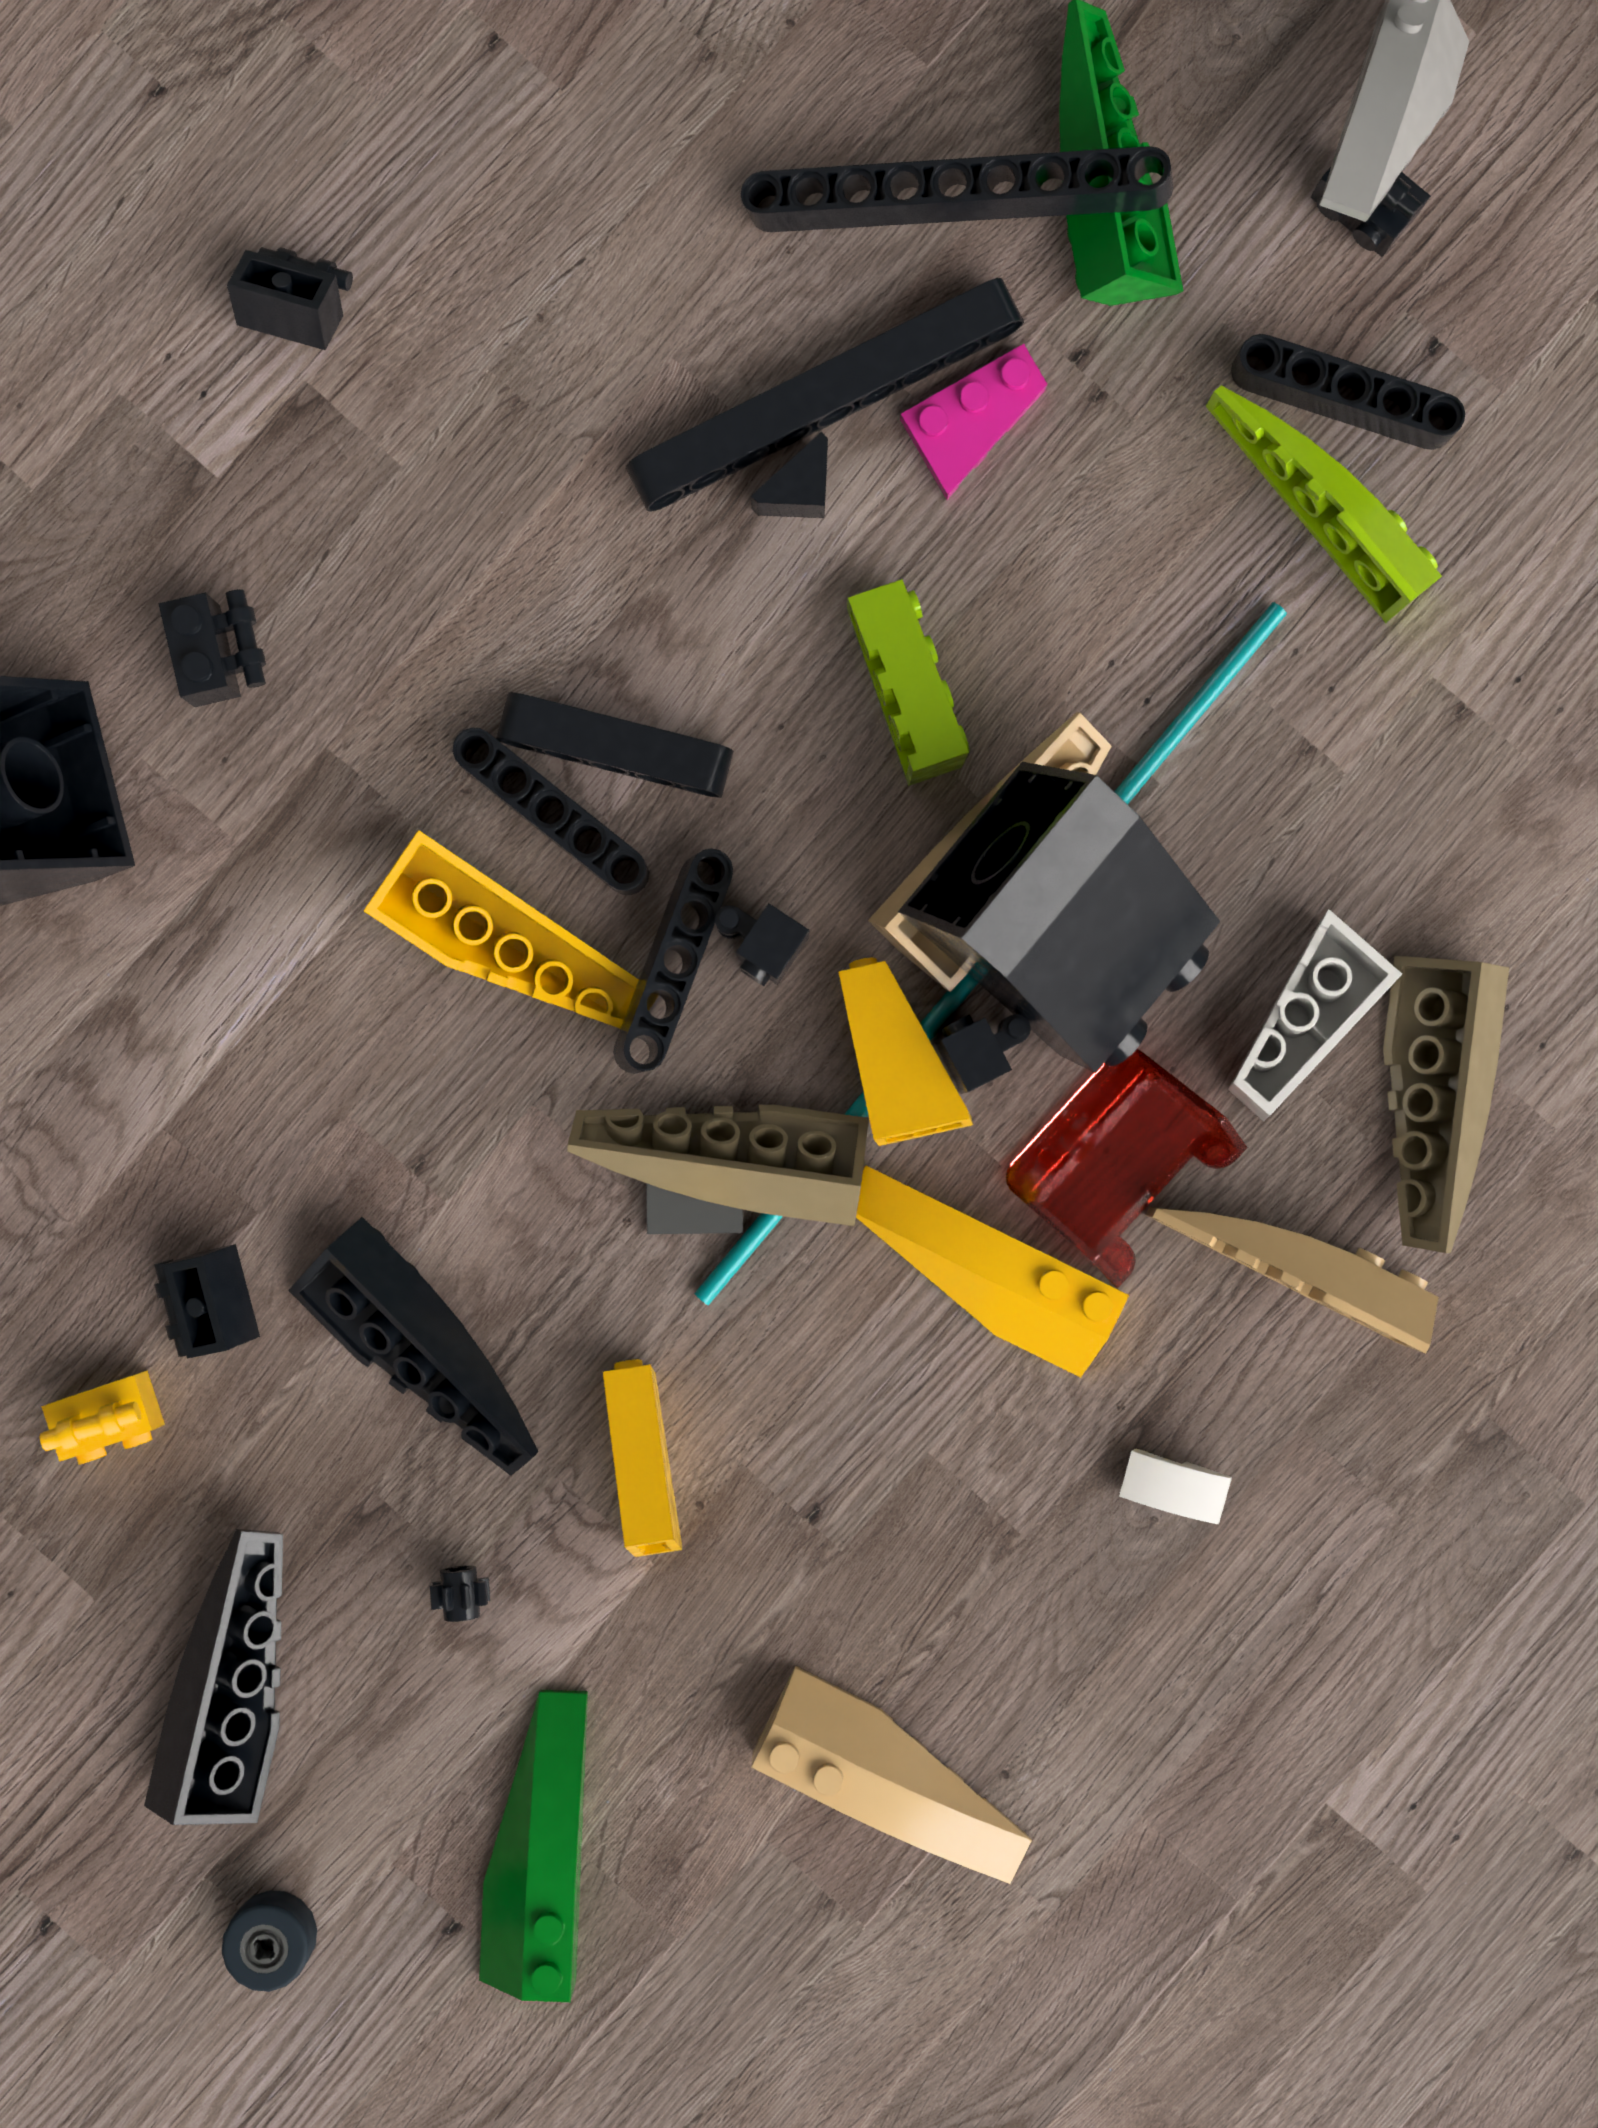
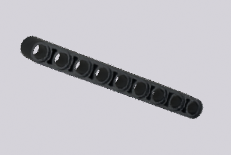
M1147 146L760 171L753 173L745 180L740 195L744 207L757 228L765 232H787L1149 211L1161 208L1169 201L1173 192V178L1170 158L1166 152L1158 147ZM1147 173H1158L1162 176L1155 184L1145 185L1138 182ZM1103 175L1112 178L1111 182L1105 187L1095 188L1089 185L1098 176ZM1060 179L1063 181L1060 187L1055 190L1046 191L1041 189V186L1047 180ZM1007 181L1014 184L1006 193L997 194L992 192L995 186L1001 182ZM953 185L966 186L963 192L957 196L949 197L944 195L947 189ZM913 187L918 189L915 195L909 199L902 200L897 198L899 193L906 188ZM858 191H870L867 198L857 203L850 202L853 195ZM815 193L823 194L817 203L804 205L805 200L810 195ZM776 196L773 203L768 207L757 208L760 201L765 197Z
M995 278L639 454L629 461L626 465V470L646 510L649 512L660 510L1010 336L1023 325L1024 320L1003 279Z

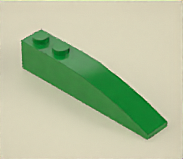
M1072 0L1068 3L1061 67L1059 105L1060 152L1149 146L1148 142L1139 143L1132 121L1133 118L1139 115L1134 97L1130 96L1127 89L1120 84L1118 78L1125 69L1105 10L1081 0ZM1149 173L1143 175L1138 181L1145 185L1153 184ZM1103 175L1098 176L1089 185L1095 188L1105 187L1111 182L1112 178ZM1168 203L1161 208L1149 211L1066 215L1068 223L1067 236L1072 246L1076 268L1075 281L1081 298L1114 306L1173 296L1184 291Z
M539 1691L483 1882L479 1981L521 2001L571 2003L576 1983L588 1691Z

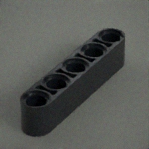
M1257 334L1248 338L1242 345L1231 367L1233 381L1245 391L1423 449L1434 450L1441 448L1461 429L1465 421L1466 413L1463 404L1457 397L1449 393L1266 334ZM1254 355L1262 358L1266 363L1267 369L1259 371L1251 368L1247 363L1246 357ZM1302 370L1306 372L1311 378L1312 384L1306 386L1297 383L1293 378L1292 371ZM1342 384L1351 387L1355 391L1356 400L1343 398L1339 394L1337 386ZM1390 399L1397 402L1401 409V415H1392L1384 408L1383 400ZM1429 414H1437L1442 417L1446 424V430H1438L1433 427L1429 421Z
M508 692L496 737L498 741L520 749L715 798H721L723 795L734 752L732 749L717 743L515 692Z
M468 728L457 735L453 742V755L458 764L471 777L614 891L622 895H633L645 888L649 879V870L643 857L634 848L487 731L481 728ZM484 742L488 744L489 754L483 762L478 764L467 762L466 752L473 743ZM515 771L524 773L527 778L524 789L515 794L504 792L503 781L509 773ZM550 801H558L564 806L562 818L553 824L542 822L540 819L542 806ZM593 830L600 833L602 840L599 849L590 854L578 851L577 839L583 832ZM624 860H632L639 866L637 878L628 884L619 883L614 878L616 865Z
M713 848L702 850L686 860L679 872L614 1045L613 1054L615 1061L621 1069L628 1073L637 1074L654 1070L661 1065L667 1054L714 928L715 916L721 909L732 880V862L721 850ZM699 862H706L714 869L716 876L713 885L706 884L699 878L697 873ZM684 905L691 906L698 913L699 924L696 929L688 928L682 922L680 914ZM667 949L676 951L682 958L683 965L679 974L672 973L664 964L663 959ZM651 993L658 994L665 1001L666 1012L661 1019L652 1016L647 1009V999ZM635 1038L642 1039L649 1047V1058L644 1064L636 1062L630 1054V1044Z

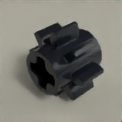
M465 1565L440 1570L441 1581L432 1582L433 1585L429 1586L431 1610L443 1609L444 1621L448 1622L467 1621L480 1617L479 1606L488 1605V1601H491L489 1577L477 1578L476 1566Z

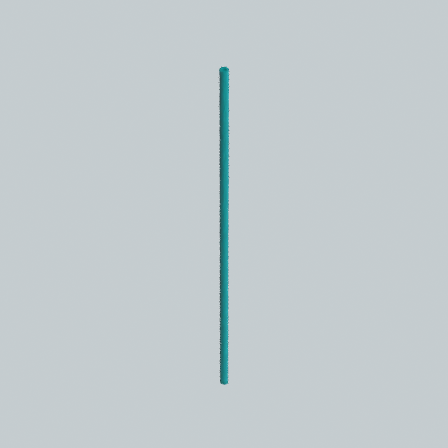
M1275 602L1270 604L1114 792L1125 803H1130L1287 615V612ZM966 974L951 992L947 991L920 1023L929 1041L978 984L969 974ZM864 1091L845 1112V1115L868 1116ZM761 1213L694 1294L709 1306L783 1216Z

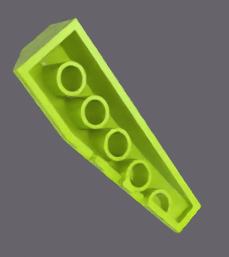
M1221 385L1213 392L1206 404V408L1385 623L1442 577L1437 571L1438 565L1433 555L1422 546L1417 547L1407 535V527L1403 519L1395 511L1387 510L1359 480L1327 452L1266 409Z

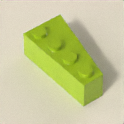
M901 579L848 597L847 611L908 786L962 768L970 752L965 732L962 726L958 725L953 712L954 702L946 680L941 681L935 663H938V656L930 635L924 636L918 619L923 618L915 591L907 592Z

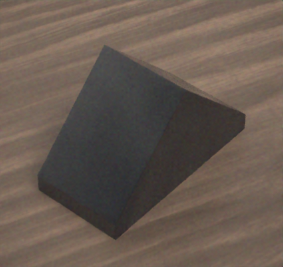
M822 431L751 495L752 510L758 516L825 518L828 438Z

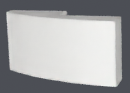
M1136 1448L1131 1451L1119 1497L1169 1513L1218 1524L1232 1477L1189 1462L1181 1464Z

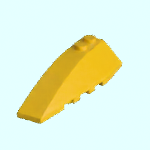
M420 830L416 831L364 909V912L447 967L557 1005L621 1029L639 981L635 976ZM651 993L648 997V1011L659 997L658 994Z
M865 1165L863 1169L856 1218L995 1336L1080 1378L1108 1340L1129 1297L1128 1294Z

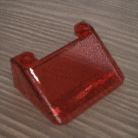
M1136 1049L1123 1062L1114 1066H1108L1104 1063L1096 1073L1090 1076L1010 1163L1006 1172V1183L1009 1189L1118 1289L1131 1275L1136 1262L1133 1249L1120 1237L1129 1225L1193 1156L1209 1168L1221 1169L1234 1163L1248 1147L1221 1112L1141 1050Z

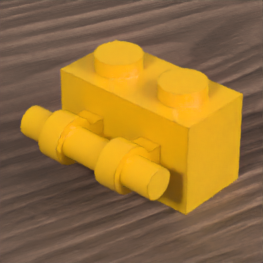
M148 1371L41 1406L49 1430L40 1433L39 1437L42 1448L45 1451L56 1450L59 1462L76 1456L78 1465L106 1456L105 1446L122 1441L125 1450L153 1440L150 1431L165 1425Z

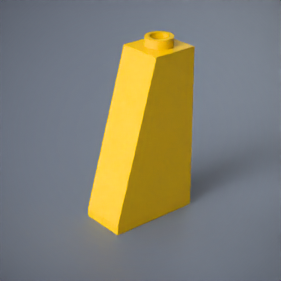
M873 957L863 958L849 963V969L839 971L874 1141L879 1146L972 1126V1117L886 961L877 962V958Z
M634 1359L617 1362L614 1364V1370L603 1372L624 1547L634 1557L682 1550L656 1373L651 1364L643 1365L642 1360Z

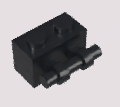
M1330 167L1321 177L1310 198L1316 202L1319 211L1325 217L1333 221L1338 220L1349 229L1355 241L1362 248L1368 251H1375L1383 257L1419 215L1431 196L1401 171L1391 189L1368 220L1364 222L1319 205L1331 169Z
M261 247L258 253L245 250L227 283L237 326L326 350L343 318L339 289L350 290L353 274L350 271L337 268L335 262L321 258L317 262L297 257L295 251L282 247L278 248L277 251Z
M243 589L231 590L225 593L229 610L225 613L221 612L220 605L206 592L158 603L179 695L194 707L241 697L236 677L238 673L244 672L248 688L260 687L266 684L262 669L266 665L263 649L257 647L253 625L257 623L253 607L248 606ZM234 631L239 650L235 655H231L226 632Z
M769 903L758 920L732 905L722 907L715 916V924L723 937L735 939L740 936L744 939L736 951L738 960L743 962L739 968L742 973L762 986H765L768 980L778 985L809 939V929Z
M969 1014L941 1029L945 1038L935 1044L961 1094H964L1012 1070L1003 1052L1025 1041L1031 1033V1026L1026 1017L1014 1014L1000 1021L997 1026V1033L993 1034L985 1017L974 1023Z
M236 1244L197 1252L174 1261L171 1259L154 1264L159 1281L154 1284L157 1297L164 1300L170 1323L165 1325L169 1340L174 1339L178 1357L187 1356L188 1359L223 1352L260 1337Z

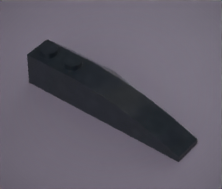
M363 1217L330 1244L288 1290L358 1361L367 1368L374 1362L392 1376L389 1381L391 1386L402 1394L410 1389L428 1403L426 1412L440 1423L445 1421L448 1423L454 1422L463 1429L461 1437L465 1442L510 1476L539 1452L516 1405L492 1365L464 1325L430 1284L419 1274L415 1266L407 1262L386 1241L383 1234L376 1228H373Z
M236 1529L196 1617L167 1706L144 1803L146 1808L172 1825L258 1823L280 1728V1712L275 1710V1687L280 1686L281 1668L276 1666V1641L281 1640L282 1622L276 1619L277 1598L282 1595L283 1534L279 1532Z

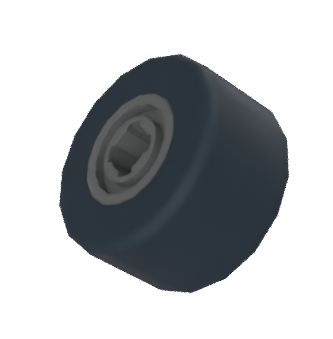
M269 1890L251 1897L239 1908L223 1934L222 1956L228 1972L239 1984L254 1991L270 1992L286 1987L300 1975L316 1946L317 1926L313 1913L302 1899L285 1891Z

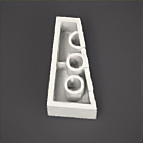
M1328 909L1320 920L1228 1090L1264 1122L1395 983L1402 973Z

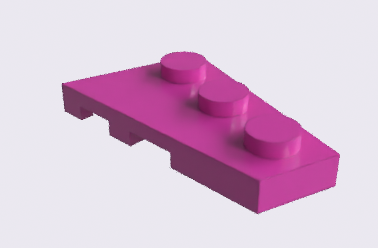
M1024 344L901 413L900 421L946 500L950 498L958 489L960 483L974 468L976 469L994 445L1006 432L1010 431L1046 390L1047 382Z

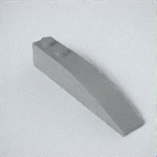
M1385 0L1373 30L1319 204L1320 206L1366 222L1391 189L1398 175L1411 162L1415 152L1431 135L1435 125L1449 110L1469 45V39L1451 0Z

